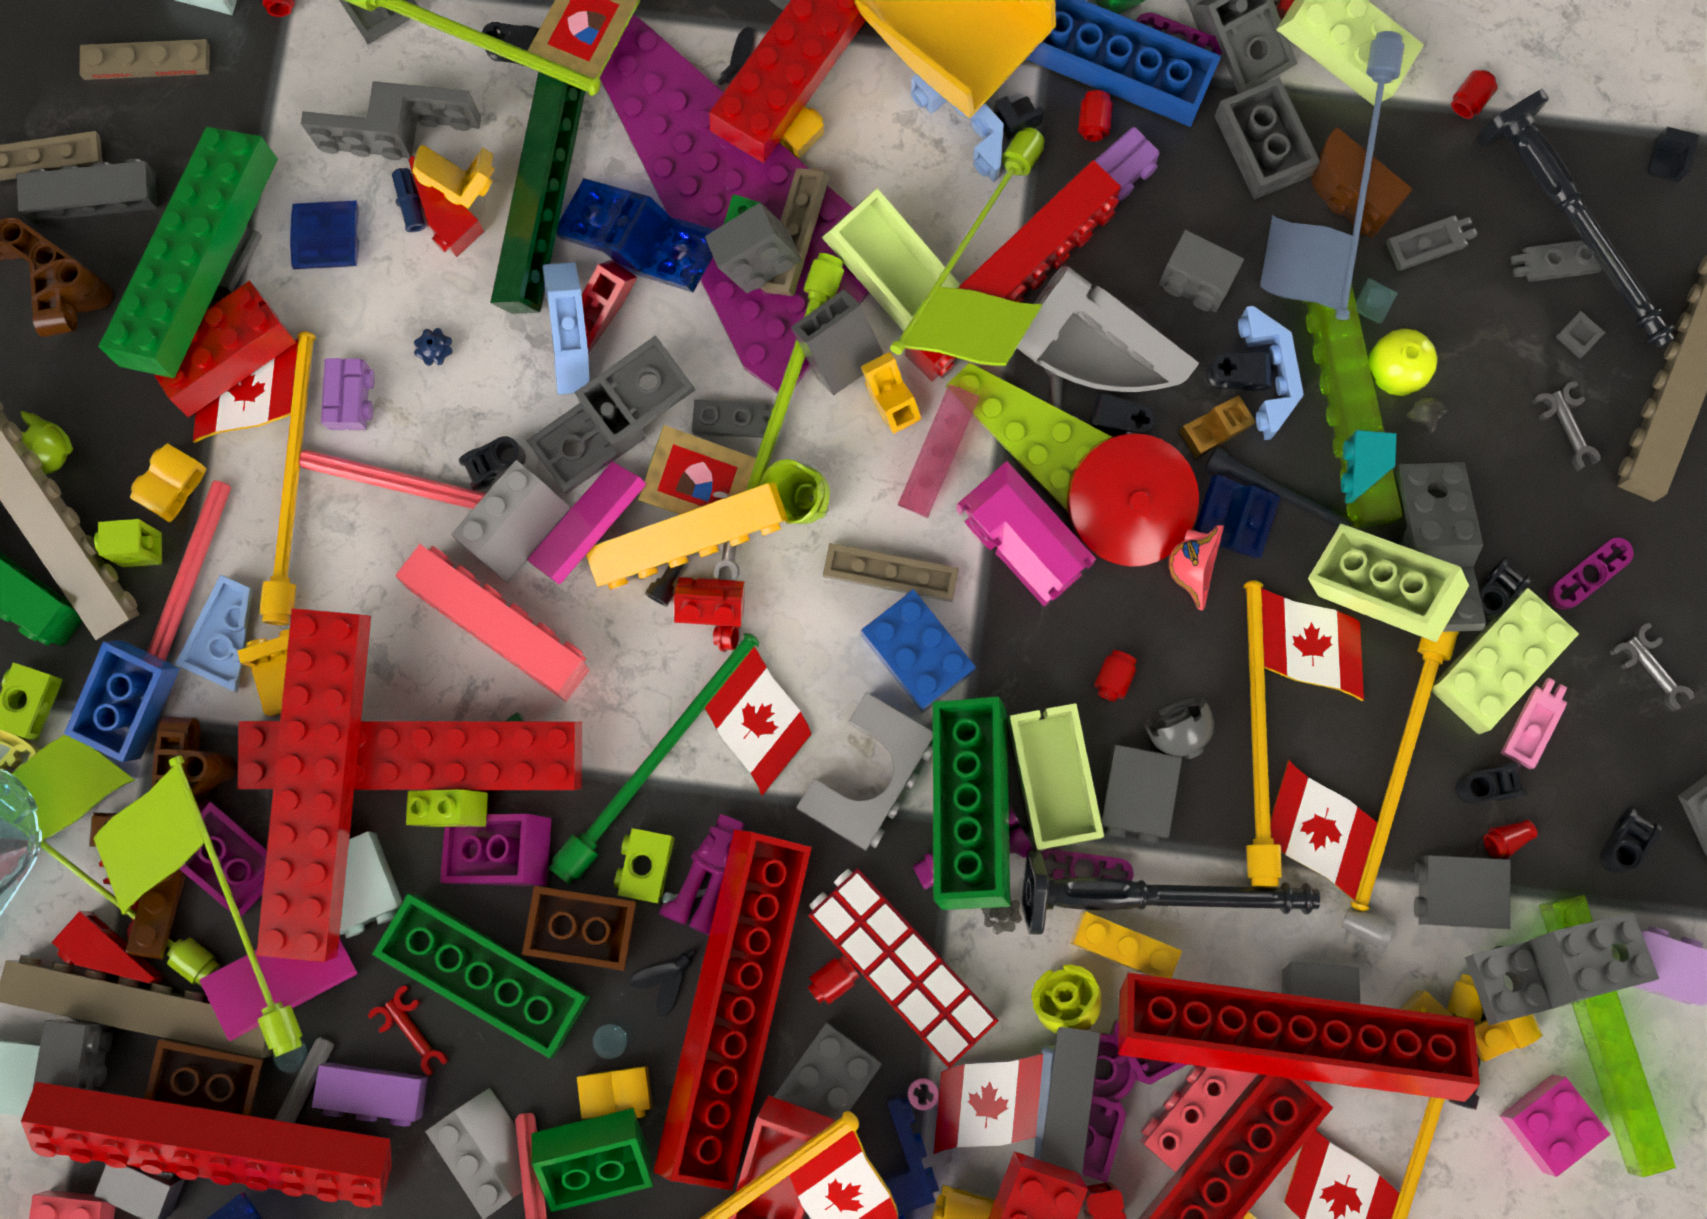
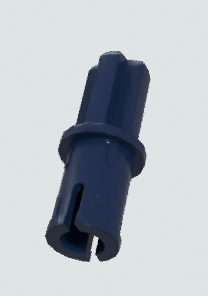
M397 168L392 173L398 197L395 201L396 205L401 208L405 230L409 233L419 232L426 228L419 205L421 201L420 196L416 194L410 170L408 168Z

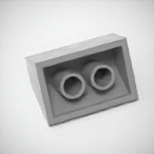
M515 460L452 532L451 536L508 583L527 562L529 556L568 513L571 507L542 480Z
M491 1087L425 1131L482 1219L487 1218L523 1192L516 1126Z

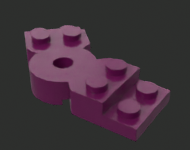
M1119 1018L1113 1022L1110 1035L1100 1033L1097 1061L1106 1059L1110 1064V1073L1105 1078L1094 1077L1082 1175L1106 1183L1108 1182L1127 1116L1119 1100L1123 1099L1131 1091L1136 1080L1151 1085L1188 1065L1118 1055Z

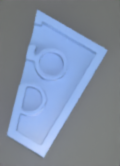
M220 575L175 664L238 693L242 664L240 663L237 650L245 648L254 590Z

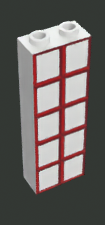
M858 868L853 873L847 869L833 882L837 888L829 896L822 892L809 905L813 911L808 916L950 1069L999 1020Z

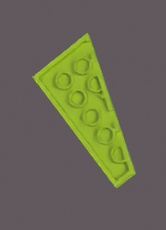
M969 362L946 384V388L1068 513L1067 492L1073 471L1082 457L1091 448L1112 436Z

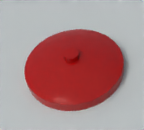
M1145 434L1117 435L1095 445L1077 464L1071 476L1067 492L1068 515L1079 540L1096 556L1123 566L1148 565L1169 556L1178 544L1185 541L1187 530H1192L1199 506L1198 485L1188 461L1171 444L1157 437Z

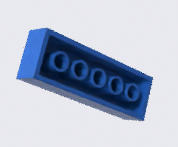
M1055 0L1056 27L1026 60L1189 127L1192 126L1221 58L1220 55L1085 0Z

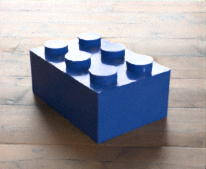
M914 589L861 629V637L922 713L930 708L933 702L939 701L975 672L976 666Z
M123 640L103 641L64 734L121 762L141 759L180 668Z

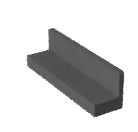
M1059 1027L1057 1029L1040 1160L1080 1173L1082 1176L1100 1032Z

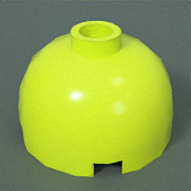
M1404 328L1391 331L1379 339L1370 353L1368 367L1370 372L1372 371L1376 379L1375 383L1379 388L1389 394L1406 396L1421 390L1429 383L1436 371L1438 357L1435 346L1427 336L1417 330Z
M1071 964L1062 965L1063 970H1057L1054 973L1052 969L1046 971L1035 982L1031 992L1033 1008L1044 1027L1056 1034L1059 1027L1089 1030L1097 1021L1102 1009L1101 991L1093 974L1081 966Z

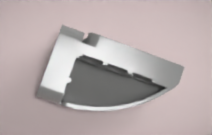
M1062 266L1053 275L1033 303L1043 305L1017 347L1018 350L1035 363L1055 375L1087 387L1109 391L1141 392L1179 385L1189 378L1199 364L1099 286L1092 289V284L1069 266Z

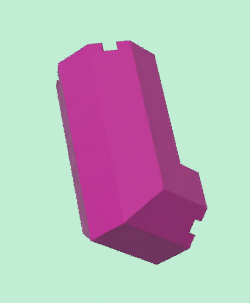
M1008 461L957 503L956 510L959 515L966 512L969 517L964 522L971 532L990 551L997 547L995 555L1009 567L1044 607L1049 604L1051 599H1056L1082 576L1080 572L1085 567L1089 569L1096 561V558Z

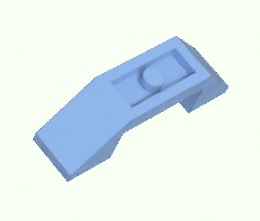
M918 74L911 78L910 94L919 107L923 108L925 106L932 114L947 102L944 97L929 86ZM984 103L969 118L974 131L981 138L986 137L974 147L973 165L983 177L988 176L995 182L999 178L1004 123ZM952 105L953 108H954L960 115H963V114H964V113H962L959 109H957L954 105Z
M576 263L543 265L546 298H548L555 357L554 370L557 395L574 394V392L590 382L583 304Z
M1249 306L1246 307L1241 318L1238 319L1240 337H1245L1247 347L1272 344L1269 354L1271 355L1272 365H1276L1278 377L1275 379L1276 391L1278 396L1283 397L1264 401L1259 408V412H1256L1258 431H1263L1264 440H1271L1304 394L1292 332L1256 307Z

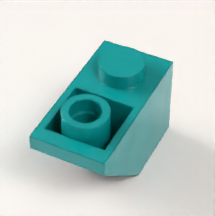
M1356 430L1348 440H1345L1343 460H1347V472L1343 473L1341 479V492L1346 493L1345 503H1353L1395 467L1397 433Z

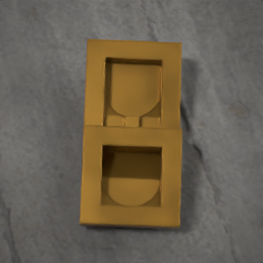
M1238 395L1214 407L1206 415L1184 425L1179 430V433L1194 457L1197 458L1215 448L1217 444L1221 445L1248 429L1256 421Z

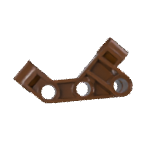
M15 217L0 219V261L23 258L29 262L32 319L35 330L40 337H51L75 332L78 328L77 312L101 309L111 302L113 298L112 287L99 276Z
M163 716L159 724L157 742L154 747L151 789L172 768L168 760L182 756L184 763L181 765L196 803H198L219 783L232 779L236 771V762L233 757L226 753L199 751L201 727L197 718ZM93 812V816H91L89 847H96L93 838L118 813Z

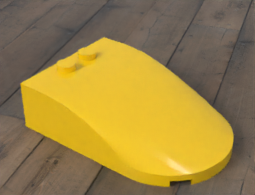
M854 0L860 14L901 59L929 86L969 118L983 106L1056 27L1055 0Z

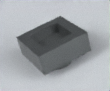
M1580 311L1561 330L1556 338L1580 359L1606 332Z

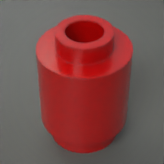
M1473 70L1453 95L1451 103L1453 111L1465 119H1471L1474 115H1478L1498 90L1495 76L1487 70Z
M1098 90L1089 91L1081 101L1078 132L1087 141L1098 142L1110 134L1113 103L1110 101L1108 93Z
M1112 650L1111 655L1106 656L1094 683V687L1099 690L1097 695L1111 702H1116L1117 698L1124 699L1137 671L1135 667L1137 660L1127 653Z
M843 955L838 960L833 958L808 977L812 984L807 988L819 1004L825 1000L830 1005L855 985L854 981L859 978V975Z

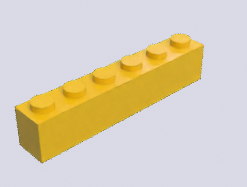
M767 483L594 545L586 554L597 587L608 585L609 590L628 584L627 577L638 574L639 578L643 579L659 573L658 566L668 563L671 569L689 562L687 557L689 555L699 552L702 558L719 552L718 545L730 541L731 547L750 541L748 534L759 530L762 536L781 530L779 523L788 521L776 483Z

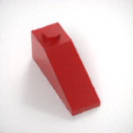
M414 156L408 159L411 170L415 161ZM413 174L428 225L434 233V236L431 238L432 241L444 253L449 249L458 257L485 231L479 220L465 206L453 204L444 196V193L433 186L427 187L421 184Z
M612 260L597 265L581 294L588 354L624 304L638 278Z
M79 911L51 942L59 949L57 952L58 956L72 966L75 964L145 983H161L165 979L143 957L129 955L126 952L128 943L93 911Z

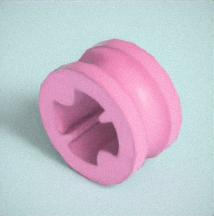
M919 1078L910 1084L908 1098L914 1108L928 1110L937 1103L939 1092L932 1080ZM921 1084L928 1085V1091L933 1093L932 1099L930 1101L926 1099L927 1103L925 1104L918 1103V1096L913 1095L916 1087L921 1089Z

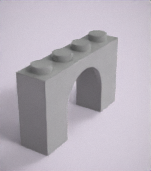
M866 692L851 716L849 725L881 743L889 752L894 766V773L889 786L883 793L873 799L855 801L840 795L813 779L796 807L798 811L867 851L870 845L874 848L877 847L885 833V830L880 827L887 816L891 819L895 817L903 803L898 797L904 787L911 790L920 773L915 769L920 760L928 761L933 753V732Z

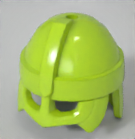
M21 411L23 421L29 426L26 433L21 432L23 435L21 440L28 450L33 451L39 457L42 463L40 468L44 474L54 473L63 466L67 455L73 450L69 437L58 425L42 419L35 413Z
M783 459L772 464L763 474L759 486L767 483H776L788 518L786 523L810 524L824 518L828 513L830 488L826 478L818 470L792 459Z

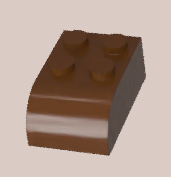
M1336 127L1318 155L1320 163L1313 176H1311L1315 191L1327 202L1329 209L1337 215H1343L1351 222L1354 228L1366 150ZM1373 156L1360 234L1367 235L1370 239H1373L1392 218L1413 190Z
M534 886L522 955L625 971L636 902Z
M168 1038L159 1039L144 1099L251 1116L264 1058L247 1056Z

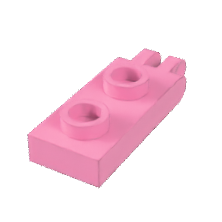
M1549 677L1544 681L1541 688L1535 686L1500 753L1515 762H1520L1521 765L1530 770L1535 769L1567 705V702L1562 700L1567 687L1559 684L1555 692L1551 694L1550 691L1555 681Z

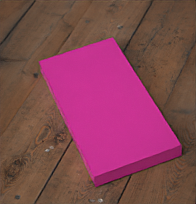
M612 461L529 556L527 561L558 585L561 584L642 491L646 483L639 476Z
M340 938L338 957L327 962L256 956L274 1003L282 1001L284 1007L291 1005L294 1008L357 974ZM248 955L199 980L229 1042L259 1026L257 1019L263 1016L261 1010L268 1006Z

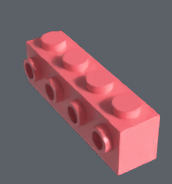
M1194 1066L1185 1077L1188 1081L1185 1087L1180 1092L1174 1090L1163 1103V1106L1166 1108L1158 1119L1154 1116L1151 1117L1140 1131L1143 1136L1139 1141L1170 1169L1177 1172L1258 1074Z

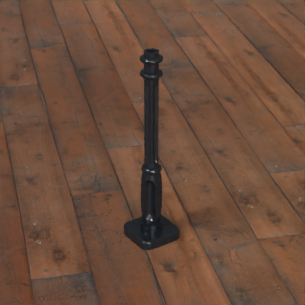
M1542 88L1493 118L1476 138L1483 147L1489 146L1502 137H1505L1508 142L1512 140L1517 153L1531 176L1557 206L1556 209L1559 212L1564 211L1637 319L1634 324L1635 327H1643L1649 336L1646 339V343H1654L1658 349L1675 338L1672 333L1675 325H1667L1661 316L1663 308H1656L1581 200L1583 193L1578 191L1572 176L1560 156L1543 134L1534 126L1536 121L1533 117L1549 100V96Z
M1027 850L1022 886V911L1028 934L1041 935L1044 932L1046 910H1053L1054 906L1085 910L1132 908L1142 910L1146 906L1280 909L1283 914H1289L1292 909H1301L1303 914L1308 915L1313 909H1319L1320 892L1318 889H1312L1309 883L1302 884L1301 888H1291L1290 884L1285 882L1281 884L1280 888L1151 885L1146 884L1144 880L1136 882L1101 877L1054 879L1052 875L1047 873L1041 851Z

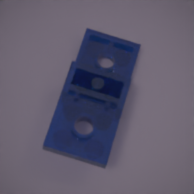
M583 178L559 220L556 236L562 240L604 252L615 263L634 275L694 293L713 258L705 236L716 229L673 218L650 196ZM593 213H596V215L590 219L591 215ZM686 252L681 259H678L681 253Z
M899 1093L888 1097L887 1104L908 1165L881 1174L880 1177L891 1192L897 1207L898 1219H905L904 1213L936 1202L934 1192L940 1190L932 1166L924 1167L922 1158L928 1155L921 1134H913L910 1124L915 1123L916 1120L909 1099L902 1101Z

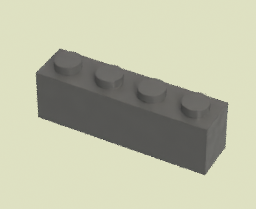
M127 159L124 163L119 164L97 162L91 167L81 168L68 165L61 167L60 170L53 171L32 169L29 173L17 174L18 211L30 222L158 209L156 172L146 161L140 159Z

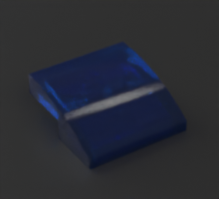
M356 200L292 204L290 250L293 270L357 266L360 241L357 236L359 207Z
M1214 475L1211 478L1195 531L1209 534L1216 526L1224 525L1219 547L1250 557L1261 558L1280 497L1254 485L1244 486L1223 476Z

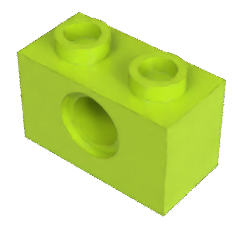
M139 519L98 522V532L95 533L94 544L100 556L121 567L162 565V533Z
M13 662L11 668L5 672L2 679L0 730L26 739L39 741L63 679ZM26 693L27 702L25 706L20 709L18 706V700L23 694Z
M471 790L408 791L406 825L423 827L486 826L487 792Z
M632 828L630 835L625 834L621 854L626 855L624 867L617 869L614 881V888L619 889L618 896L661 904L675 840L673 836ZM642 856L649 857L652 862V868L646 875H639L635 871V862Z

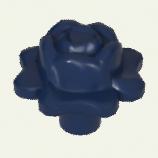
M436 328L433 332L430 329H425L422 336L414 341V345L417 347L414 354L422 359L427 366H431L433 363L442 365L445 358L453 353L452 348L449 347L452 344V339L445 336L440 328Z

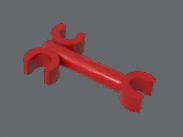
M409 985L401 986L396 990L394 998L387 1002L384 1007L373 1008L367 1016L371 1019L379 1013L385 1015L386 1022L378 1029L380 1033L390 1030L394 1022H396L421 1055L422 1071L428 1076L433 1075L435 1072L430 1066L431 1058L437 1057L444 1065L449 1062L448 1056L441 1050H433L405 1011L415 1010L419 1007L421 1001L416 999L409 1005L404 1003L403 995L411 988Z

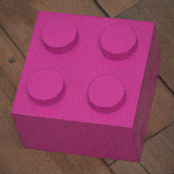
M1552 1074L1499 1115L1540 1170L1554 1177H1558L1611 1135L1568 1078Z

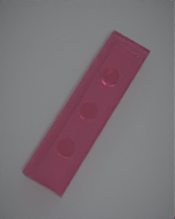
M948 385L900 497L898 506L929 518L980 396L954 385Z

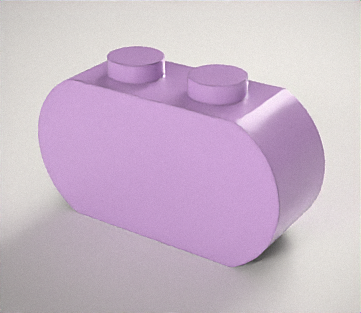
M1651 926L1648 927V931H1641L1659 979L1633 987L1687 1005L1707 1004V950L1702 948L1703 942L1687 937H1682L1681 941L1669 938V931ZM1613 946L1611 951L1612 955L1616 960L1619 961V952Z

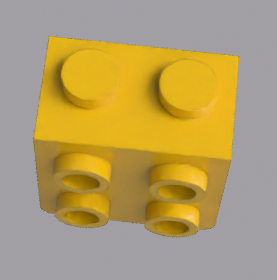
M420 145L416 153L412 172L421 184L427 187L433 186L444 193V196L453 204H462L469 209L478 195L483 197L492 184L493 180L490 177L495 169L492 166L493 153L482 147L468 169L464 171L425 145Z
M289 629L279 632V637L268 641L266 638L255 639L248 642L246 648L237 650L240 663L250 667L252 670L263 712L269 717L281 714Z

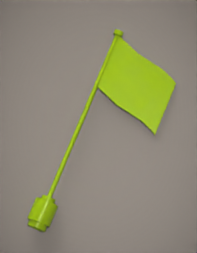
M1024 128L1015 135L1002 155V162L1007 173L899 340L893 341L890 350L893 353L901 355L904 349L908 348L939 352L985 365L1006 366L1043 304L1013 302L973 290L941 287V285L1012 175H1028L1044 151V137L1036 129Z
M63 735L47 744L17 770L0 780V816L120 909L117 899L112 893L44 840L77 822L112 792L136 780L98 750L72 737ZM130 908L126 914L134 920L136 912ZM191 937L185 941L179 939L175 943L168 939L167 946L170 949L167 955L170 958L167 964L193 985L197 983L202 987L199 980L220 969L221 965L216 962V957Z
M174 757L168 760L172 768L145 795L113 816L93 839L122 915H125L144 893L180 869L205 844L268 1006L261 1010L263 1016L258 1018L257 1021L268 1049H273L275 1057H278L303 1046L300 1037L303 1036L291 1005L284 1007L282 1001L278 1003L273 1001L181 765L184 763L183 757Z

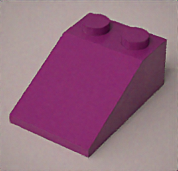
M203 798L197 806L239 914L242 917L263 894L267 850L214 804ZM203 844L180 870L230 911L206 846Z
M532 814L486 815V826L444 827L440 883L547 886L551 818Z

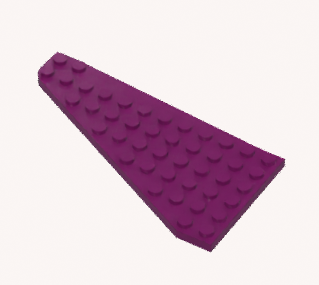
M633 14L599 79L744 370L778 394L797 339L791 327L804 318L810 301L808 299L809 294L803 289L813 260L818 258L819 253H826L839 258L821 237L846 216L853 207L827 185L794 296L766 293L761 288L752 290L749 293L741 289L717 267L705 236L724 224L733 194L761 202L780 221L796 168H809L780 142L766 162L762 163L710 131L709 112L723 92L652 28ZM843 263L842 269H844V273L837 294L845 290L861 304L869 292ZM806 356L796 385L811 367Z

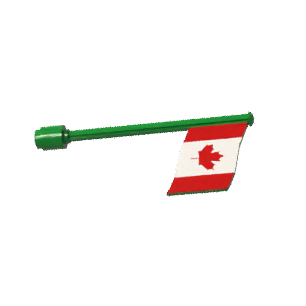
M751 633L743 634L745 638L585 834L581 833L578 838L571 834L552 858L554 862L549 867L551 871L569 885L574 879L578 880L598 856L593 851L597 846L595 844L596 841L704 709L721 739L749 771L759 789L761 797L812 733L800 709L771 676L756 647H759V641L756 636Z

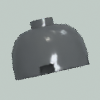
M1194 697L1174 702L1159 710L1160 715H1163L1156 721H1153L1152 717H1150L1146 721L1144 726L1151 741L1159 751L1166 755L1184 756L1185 759H1192L1203 753V747L1209 743L1215 727L1213 714L1204 697H1201L1199 703H1196Z

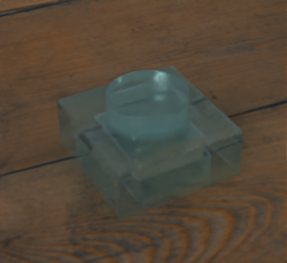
M1369 278L1352 310L1381 324L1398 293Z

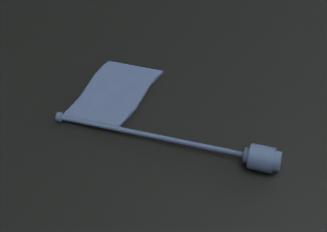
M1382 31L1377 33L1376 38L1371 42L1366 73L1374 82L1378 83L1353 235L1326 226L1291 223L1272 215L1260 287L1268 293L1281 298L1316 302L1336 310L1335 317L1340 320H1348L1350 315L1347 306L1384 84L1390 83L1400 76L1404 43L1399 33Z

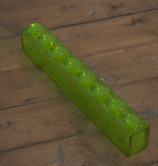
M1352 284L1347 310L1350 311L1348 320L1337 319L1335 317L1336 310L1316 302L1303 301L1307 302L1309 314L1306 316L1307 328L1309 333L1314 334L1315 345H1313L1314 360L1316 364H1320L1322 371L1320 389L1323 395H1327L1329 407L1326 409L1327 421L1329 426L1334 427L1336 438L1333 439V449L1337 458L1340 457L1343 468L1340 470V481L1343 473L1347 472V460H1343L1345 440H1348L1356 430L1384 432ZM1392 469L1353 503H1347V514L1350 521L1354 520L1355 529L1394 523L1403 516Z
M1585 895L1568 896L1539 905L1548 933L1594 922ZM1617 991L1572 1004L1627 1173L1644 1178L1676 1168Z

